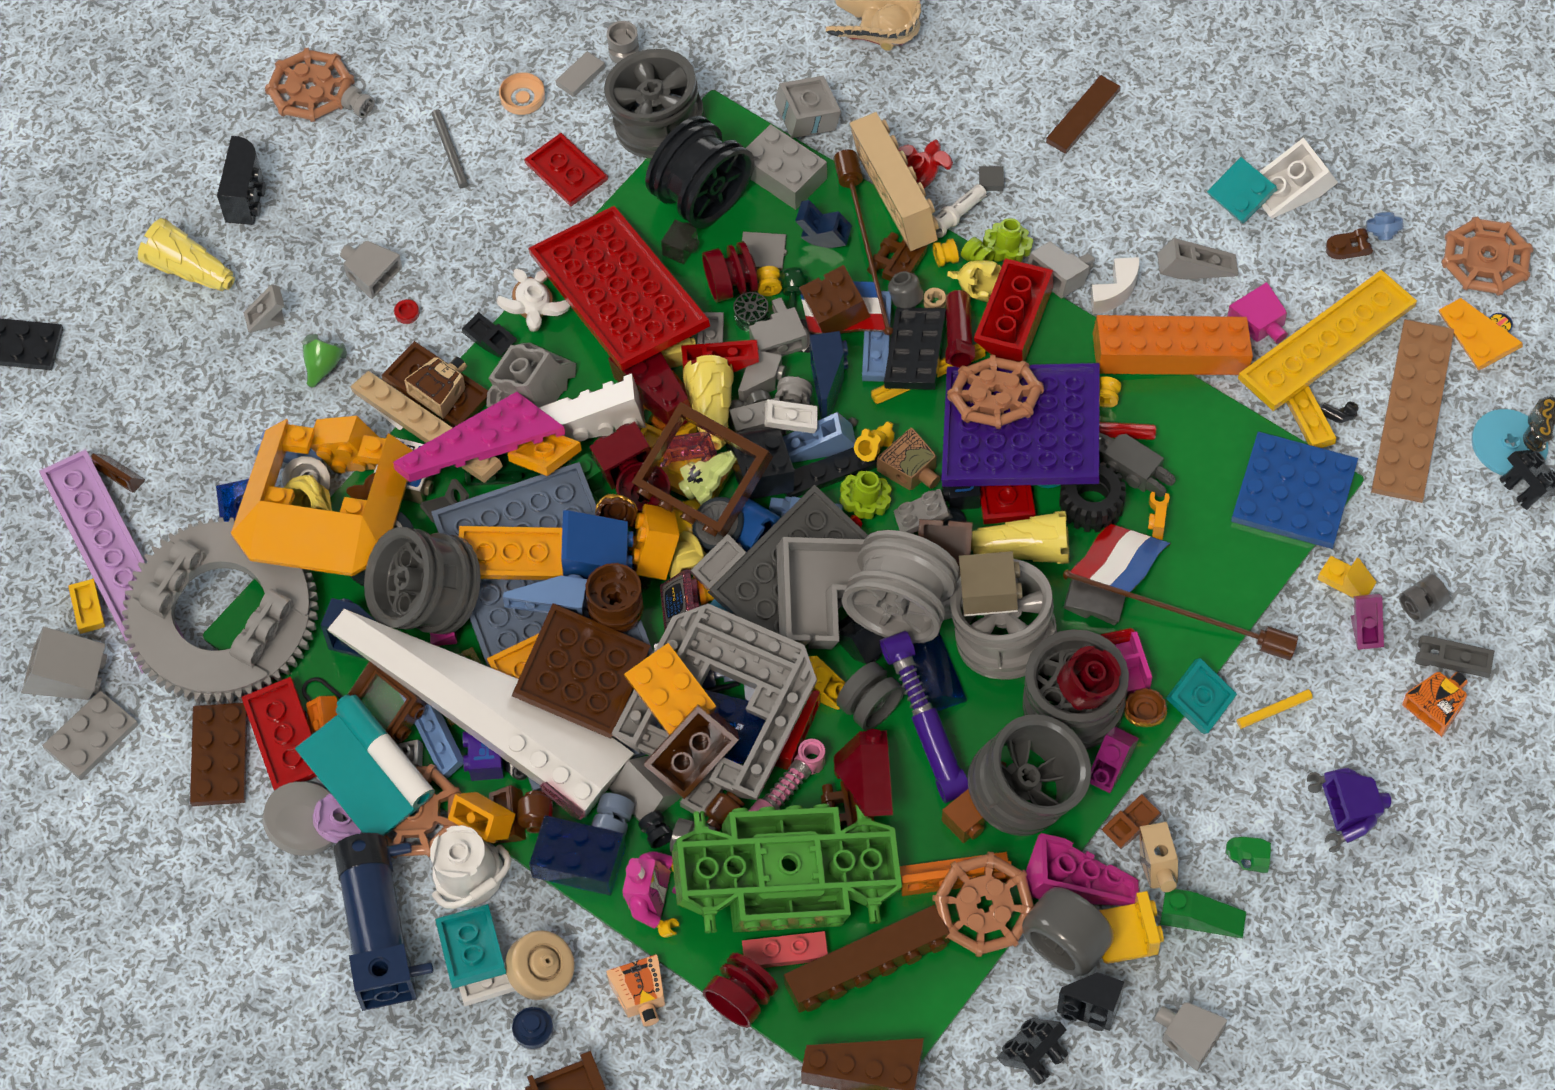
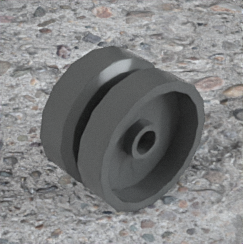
M875 661L866 664L853 674L839 692L836 700L837 706L846 714L853 715L854 722L865 731L874 729L887 719L896 709L905 692V688L895 678H887V671Z

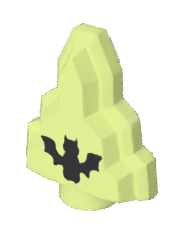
M727 451L714 456L710 460L703 458L696 463L690 462L680 468L684 480L678 483V485L689 500L696 498L702 505L711 499L712 492L719 487L721 478L731 470L737 458L732 451Z

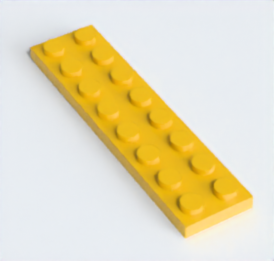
M1380 270L1241 371L1238 380L1272 411H1275L1416 306L1417 300L1384 271Z

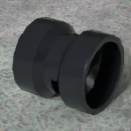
M660 810L648 813L638 823L641 831L647 834V842L653 849L668 844L673 833L672 828L666 825V818Z

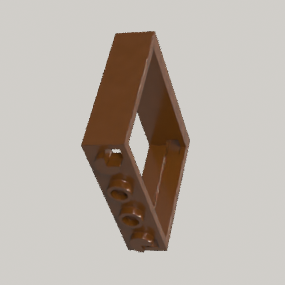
M680 402L632 483L638 488L636 492L644 498L650 500L651 497H654L660 501L658 505L665 510L672 512L675 509L682 513L680 518L694 525L696 521L703 525L702 530L714 537L719 534L725 537L773 456L768 450ZM684 420L755 458L717 522L648 483L649 478Z

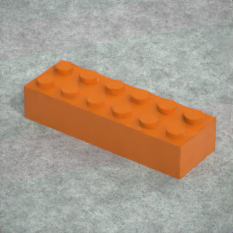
M1096 316L1093 342L1096 363L1100 365V374L1239 375L1241 371L1250 366L1253 354L1247 317Z

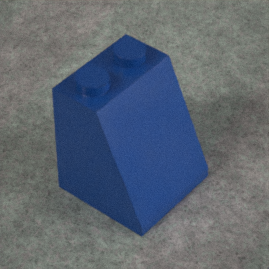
M563 510L561 552L563 576L575 574L583 577V579H588L589 575L596 568L610 563L623 564L633 570V555H628V547H633V531H628L627 521Z

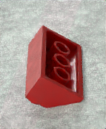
M1005 258L974 336V341L997 358L1017 362L1025 361L1053 289V270Z

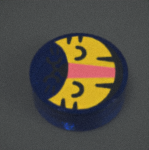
M1495 313L1489 317V319L1504 330L1511 333L1513 322L1508 315Z

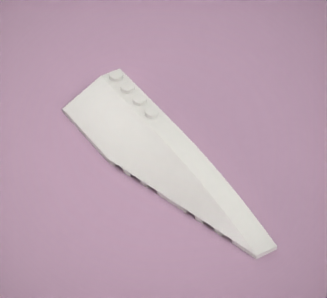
M346 609L340 613L327 629L338 639L584 818L588 816L600 800L601 795L611 786L627 761L634 756L632 751L614 738L605 737L512 697L514 688L519 680L515 677Z

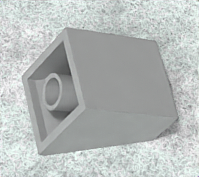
M43 626L32 649L21 693L89 700L93 692H98L102 678L97 676L99 669L103 670L107 660V654L103 653L105 644Z

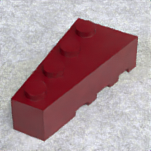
M661 352L624 371H621L611 357L608 358L614 379L622 382L624 381V376L632 374L643 405L665 425H667L680 402L690 407L688 397ZM684 420V422H683V424H682L681 426H683L684 424H686L688 421H687V420Z

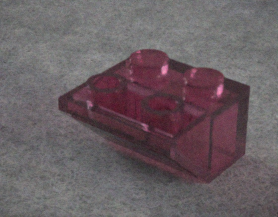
M690 569L683 570L660 585L665 631L673 616L699 607L696 579H691Z

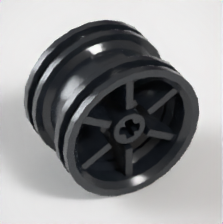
M694 116L680 123L661 142L647 168L645 177L646 188L648 192L665 204L677 202L678 213L683 219L696 228H705L713 225L743 195L753 174L754 156L752 152L735 140L723 142L722 132L719 127L703 116Z

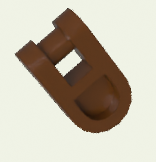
M1359 228L1350 233L1333 235L1327 240L1325 247L1327 255L1337 260L1368 256L1372 254L1373 249L1367 241L1369 236L1365 228ZM1351 243H1358V246L1355 247L1351 245Z

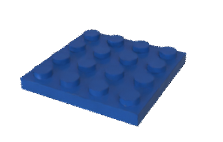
M1258 432L1231 522L1333 549L1358 458Z

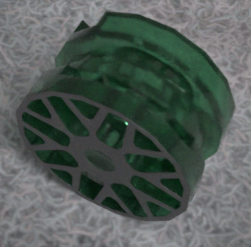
M747 292L741 294L735 300L733 308L734 320L740 329L749 332V326L754 325L758 321H767L769 319L768 303L761 294Z

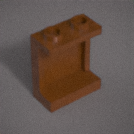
M591 1051L580 1055L581 1061L536 1079H534L533 1075L527 1076L529 1086H526L525 1090H606L593 1055Z

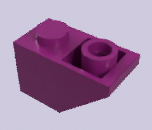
M1117 727L1111 729L1105 735L1092 765L1090 784L1111 793L1129 763L1139 738Z

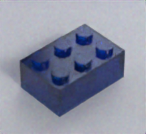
M545 815L529 863L532 878L611 896L626 848L624 833Z

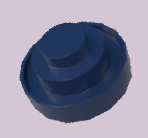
M539 1007L524 1008L513 1019L512 1032L514 1039L524 1048H541L553 1036L552 1018L547 1011Z

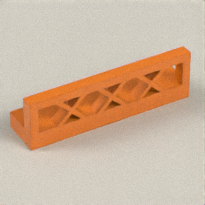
M1007 852L994 854L1011 864V861H1008ZM979 856L900 866L902 896L937 892L951 868V863ZM984 867L965 873L969 879L984 875ZM993 867L992 877L1001 882H1007L1011 878ZM958 877L952 889L962 888L964 882Z

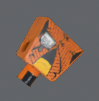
M1436 672L1408 691L1402 706L1443 737L1465 704L1468 695L1462 688L1468 681L1459 672H1455L1449 679L1441 672Z

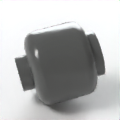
M899 272L893 276L888 284V291L896 307L904 309L914 308L923 299L924 293L920 280L913 273Z

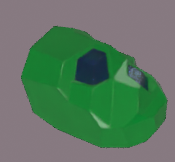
M1234 837L1229 839L1226 844L1225 853L1234 863H1238L1243 870L1268 873L1271 855L1270 842L1261 838Z

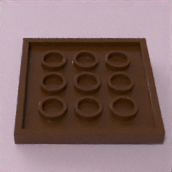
M552 603L514 688L512 697L611 739L612 732L633 689L624 674L646 658L651 645Z

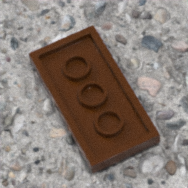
M414 341L381 375L382 380L452 428L475 416L487 403L488 390L463 373L461 374L464 378L465 389L444 419L407 393L404 380L433 358H439Z
M243 703L193 706L191 806L245 803L247 712Z

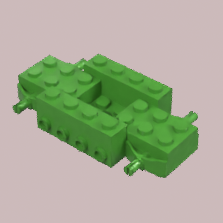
M818 804L813 806V808L803 809L800 805H793L787 807L786 810H776L775 807H763L759 811L737 808L727 815L722 824L721 833L706 827L705 812L700 811L699 813V811L693 813L694 830L678 838L673 845L672 859L677 905L704 917L705 933H710V931L711 933L717 932L715 916L717 912L729 905L733 932L842 926L851 915L849 899L868 908L870 924H874V922L875 924L881 923L879 906L882 902L897 894L902 888L895 828L871 821V818L864 816L859 807L855 805L857 812L856 823L841 831L838 807ZM786 858L793 860L796 869L794 871L785 870L782 866V860Z

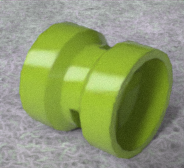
M972 237L964 245L961 257L966 261H993L996 252L989 246L985 247L983 242L977 237Z

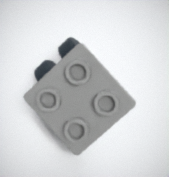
M940 489L928 491L921 498L912 502H905L894 510L899 531L911 534L919 531V519L944 520L943 526H948V521L967 522L961 510L953 507L948 508Z

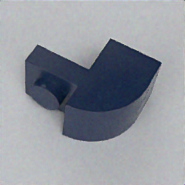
M810 200L801 201L795 220L803 229L801 238L812 245L825 248L846 246L852 225L839 211L822 214Z

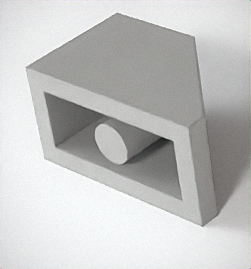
M758 350L759 362L746 367L738 390L740 401L745 402L746 398L754 390L760 389L769 393L776 390L778 381L784 378L786 367L782 366V355Z

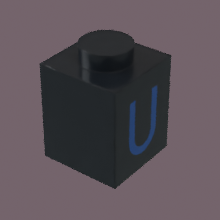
M979 486L942 487V494L945 502L948 501L949 508L953 507L959 510L980 508L981 493Z

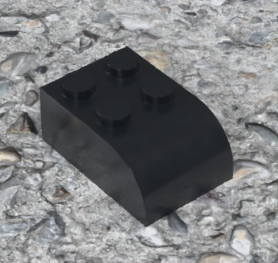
M231 136L217 198L225 223L254 225L256 216L259 217L261 213V203L259 201L260 197L265 195L266 185L253 144L243 137Z
M764 427L735 432L768 450L773 456L749 499L794 492L795 471L780 429ZM726 443V450L732 451L737 458L732 468L739 486L755 458Z

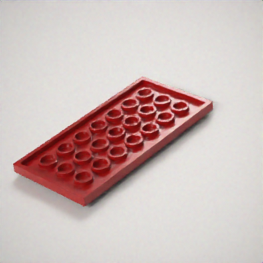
M615 206L528 248L534 261L545 272L549 280L621 371L710 327L707 316Z

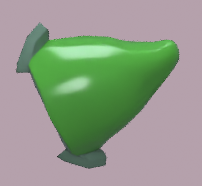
M309 334L304 338L301 343L303 344V358L307 370V385L312 388L315 387L325 375L329 374L336 367L340 358H346L347 351L343 343L340 346L337 343H334V345L318 339V334Z

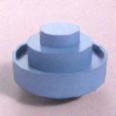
M1393 212L1376 213L1374 218L1366 221L1367 231L1372 232L1374 236H1378L1379 240L1393 239V235L1397 234L1404 227L1403 218L1394 216Z

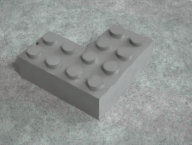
M783 537L776 546L780 635L805 646L808 644V649H832L839 642L837 598L843 597L849 579L854 574L862 572L858 566L857 559L865 539Z

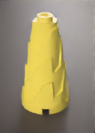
M159 218L145 233L144 236L148 238L147 243L141 242L138 249V260L141 263L167 274H174L189 282H196L219 291L229 290L235 281L233 271L208 253L206 248L187 237L188 234L177 228L170 221Z
M715 355L696 357L697 362L692 365L690 360L683 369V382L691 408L728 428L729 407L731 405L732 383L734 380L732 364L728 366L727 359ZM697 427L703 446L709 450H719L726 444L721 439Z
M1056 511L1053 514L1034 516L1026 520L1005 522L1004 525L978 528L976 531H972L971 551L974 554L1013 551V559L1033 560V562H1057V564L1069 563L1066 511Z

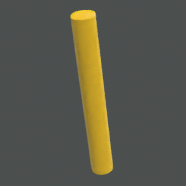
M1307 689L1238 718L1236 722L1240 729H1243L1313 699L1312 693Z

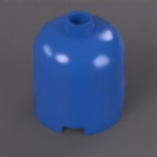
M750 499L747 500L742 509L744 525L739 538L735 541L741 544L745 552L780 519L779 516Z

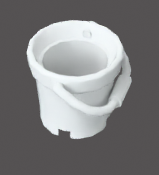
M463 825L451 826L441 836L438 834L430 848V859L433 863V882L437 889L432 893L434 900L446 909L477 906L489 900L498 891L503 877H505L510 869L512 859L509 852L502 845H497L496 847L490 845L474 829ZM498 853L504 857V866Z

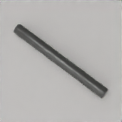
M439 109L432 111V117L460 189L468 186L466 177L442 113Z

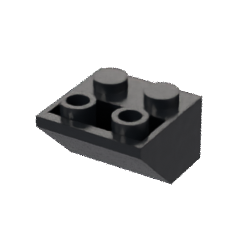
M1097 972L1061 987L1057 1012L1068 1021L1075 1022L1080 1020L1088 1023V1026L1096 1031H1103L1104 1029L1110 1031L1121 1002L1124 981Z

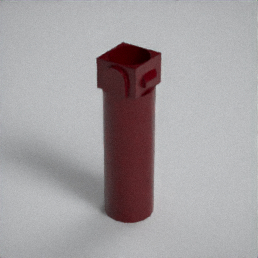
M955 290L946 297L947 348L945 351V362L960 368L962 366L967 367L975 358V346L972 345L970 295L965 291Z

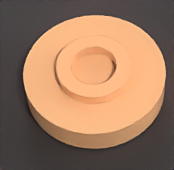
M513 74L507 77L499 88L500 101L502 106L510 113L517 115L530 114L538 110L544 103V85L533 74ZM520 88H527L534 93L535 97L529 105L518 106L511 100L513 92ZM520 91L516 94V101L518 103H527L530 99V95L526 91Z

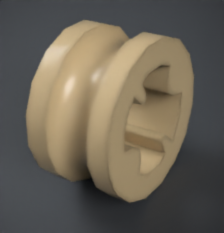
M930 288L925 292V308H945L946 295L942 289ZM934 298H938L936 303H932L931 301Z

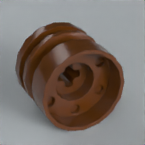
M619 563L605 564L596 568L589 575L585 584L590 619L621 633L634 628L641 620L644 612L641 580L637 573L630 567Z

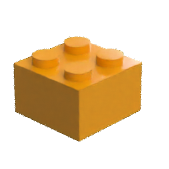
M357 415L316 420L314 425L315 435L310 448L333 471L337 473L349 471L363 472L376 468L377 464L358 462L357 455L363 436H379Z
M644 504L642 513H638L636 516L635 528L637 530L635 535H633V547H628V550L632 551L631 555H633V564L637 575L666 580L680 536L675 509L669 512L659 506Z

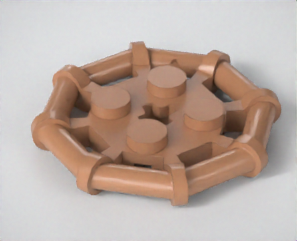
M308 47L304 48V51L282 61L278 60L275 63L271 79L265 86V93L271 97L281 116L288 115L316 122L315 119L343 108L341 98L355 81L354 76L348 72L341 61L339 54L309 50ZM311 60L325 62L326 64L324 66L312 64ZM335 68L340 77L333 78L331 71ZM283 74L288 76L285 84H279ZM309 82L314 83L315 86H311L310 89H306L305 84ZM335 87H340L337 95H332ZM286 93L290 99L284 102L280 94ZM327 101L329 102V103H327V104H325V105H322V106H320V107H318V108L315 109V107L318 106V103H320V102H324V103H325V102H327ZM297 105V106L307 107L308 110H307V109H302V108H297V107H295V106Z
M1477 216L1472 217L1471 221L1454 231H1448L1445 235L1446 246L1444 259L1441 263L1443 268H1447L1461 283L1462 289L1466 291L1471 289L1496 293L1497 296H1500L1521 281L1529 279L1530 257L1533 252V246L1521 237L1512 227V223L1508 221L1503 223L1479 219ZM1472 231L1475 232V236H1474V237H1472V238H1470V237L1466 238V237H1465L1466 234H1468V233H1470V232H1472ZM1506 235L1510 238V240H1511L1515 245H1512L1511 243H1510V245H1509V244L1505 241V240H1506ZM1456 245L1463 247L1462 254H1455ZM1485 251H1489L1490 255L1494 257L1487 258L1482 254H1485ZM1514 255H1520V264L1513 262ZM1459 264H1464L1465 269L1469 272V276L1458 266ZM1508 271L1514 274L1504 281L1501 279ZM1477 276L1492 279L1493 283L1478 281L1475 279Z
M990 355V358L967 367H960L958 369L959 374L952 388L947 392V398L953 402L964 422H976L1001 429L1003 425L1024 417L1029 418L1034 414V406L1039 395L1044 392V385L1037 380L1030 370L1029 363L997 358L995 355ZM997 368L1005 369V370H1010V371H1013V372H1012V373L1001 372V371H997ZM1024 377L1028 385L1022 386L1019 380ZM966 382L971 385L969 390H962ZM994 391L1001 392V393H997L996 395H992V394H991V393L994 392ZM1022 397H1027L1025 402H1020ZM970 401L971 404L973 402L974 405L972 407H968L965 402ZM1010 409V412L1004 414L1005 410Z
M433 764L416 768L429 784L431 781H434L443 791L437 795L434 793L419 808V812L415 816L411 817L410 815L393 828L395 833H397L393 841L385 835L389 846L404 843L405 838L420 839L422 845H411V853L398 856L427 855L430 857V848L438 834L441 836L451 826H459L448 820L455 794H461L459 787H455L437 770V766ZM448 801L447 818L440 816L441 803ZM437 824L443 826L429 841L426 835L432 833Z
M988 852L986 855L956 863L954 861L951 863L948 874L932 901H935L937 911L950 932L945 939L949 938L975 953L976 957H982V954L1003 948L1018 946V941L1023 934V920L1034 907L1026 878V871H1021L994 855V852ZM984 867V875L969 879L965 873ZM993 867L1011 878L1006 883H1003L992 877ZM959 877L964 882L960 892L956 897L948 896ZM1017 885L1022 905H1014L1010 888ZM982 896L992 901V905L989 906V911L984 912L982 908H977V904L981 902L980 897ZM947 904H955L959 920L953 924ZM1013 911L1020 912L1018 920L1010 931L1005 926L1007 921L1011 918ZM965 925L976 931V941L958 930ZM1000 929L1004 937L984 942L985 933Z

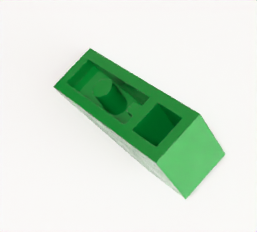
M1174 889L1164 894L1160 925L1243 939L1246 911L1196 892Z

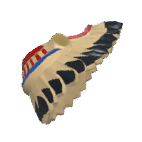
M835 0L840 8L853 14L855 17H862L860 26L826 27V32L830 35L869 41L880 45L885 51H890L894 46L902 45L912 40L918 34L921 25L919 21L921 15L920 0Z

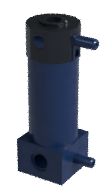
M378 833L351 835L338 841L334 846L338 880L341 884L352 955H349L354 991L362 1011L417 1000L413 977L434 972L431 962L411 966L402 933L392 875L394 871L391 857L411 853V843L406 842L389 846L388 839Z

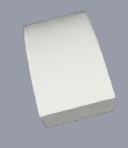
M1139 257L1115 258L1113 264L1114 284L1092 285V314L1110 311L1120 306L1130 297L1137 282Z

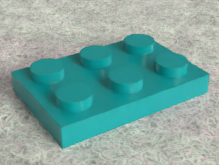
M489 904L435 919L452 989L506 974Z

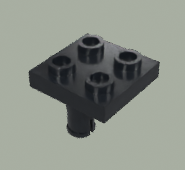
M1514 451L1507 458L1513 467L1499 479L1501 483L1506 482L1504 486L1508 490H1512L1523 478L1530 486L1520 496L1516 497L1518 503L1523 502L1521 506L1524 509L1528 510L1539 498L1555 496V471L1549 470L1544 464L1546 462L1544 457L1538 451Z
M1032 1018L1022 1024L1021 1031L1014 1039L1007 1041L1003 1045V1051L996 1058L1004 1066L1024 1069L1034 1080V1083L1040 1085L1046 1081L1043 1075L1046 1078L1050 1076V1072L1042 1065L1040 1059L1047 1054L1056 1065L1064 1060L1061 1055L1065 1058L1068 1056V1051L1058 1042V1039L1067 1029L1059 1021Z

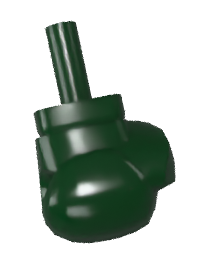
M787 268L781 273L783 293L785 296H789V309L795 307V295H801L799 287L809 283L808 276L804 275L801 268Z

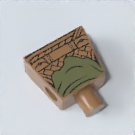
M913 428L908 429L877 457V471L908 490H913L921 482L928 488L933 489L940 481V476L933 472L936 468V455Z

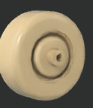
M533 931L516 940L510 947L505 960L506 975L512 987L522 996L532 1000H545L562 992L569 985L574 974V957L570 947L560 936L549 931Z

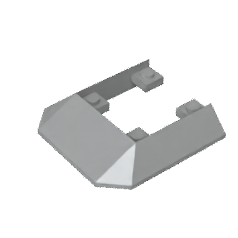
M706 604L673 616L654 652L669 643L701 686L709 671L712 670L755 689L746 707V711L766 720L744 765L742 766L723 757L718 762L709 781L711 784L734 793L736 797L757 800L817 679L805 645L711 604ZM635 690L612 732V736L640 754L642 752L649 756L669 735L666 731L655 727L658 720Z

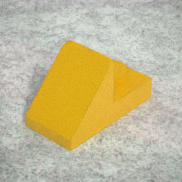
M1330 555L1317 580L1352 598L1354 596L1370 595L1377 583L1358 557L1351 566Z

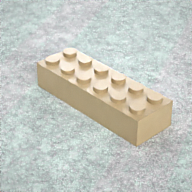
M877 112L850 122L857 155L909 250L913 251L937 241L936 230L939 229L935 216L932 215L935 212L933 203L930 198L925 199L926 193L921 182L916 183V174L912 166L907 167L908 162L904 152L898 151L899 146L895 136L889 135L890 130L886 120H881Z

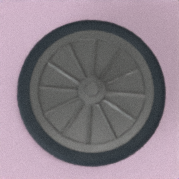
M726 497L709 499L697 511L717 522L730 499ZM742 510L728 532L735 541L739 538L744 525ZM695 521L694 525H692V531L702 547L711 550L724 538L719 534L716 537L707 534L702 530L704 526Z

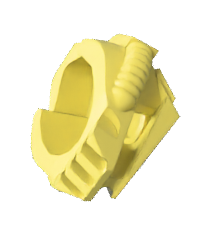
M313 475L292 478L287 482L286 486L282 487L294 489L295 497L292 503L294 506L332 511L329 490L318 483Z

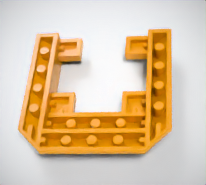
M286 418L265 430L231 531V536L247 558L253 562L354 576L366 569L369 556L381 536L394 529L408 480L395 471L393 462L413 450L389 433L386 438L364 435L357 455L358 462L378 465L368 499L344 497L340 512L292 505L295 497L294 489L275 487L286 451L309 454L315 432L314 428L290 425Z

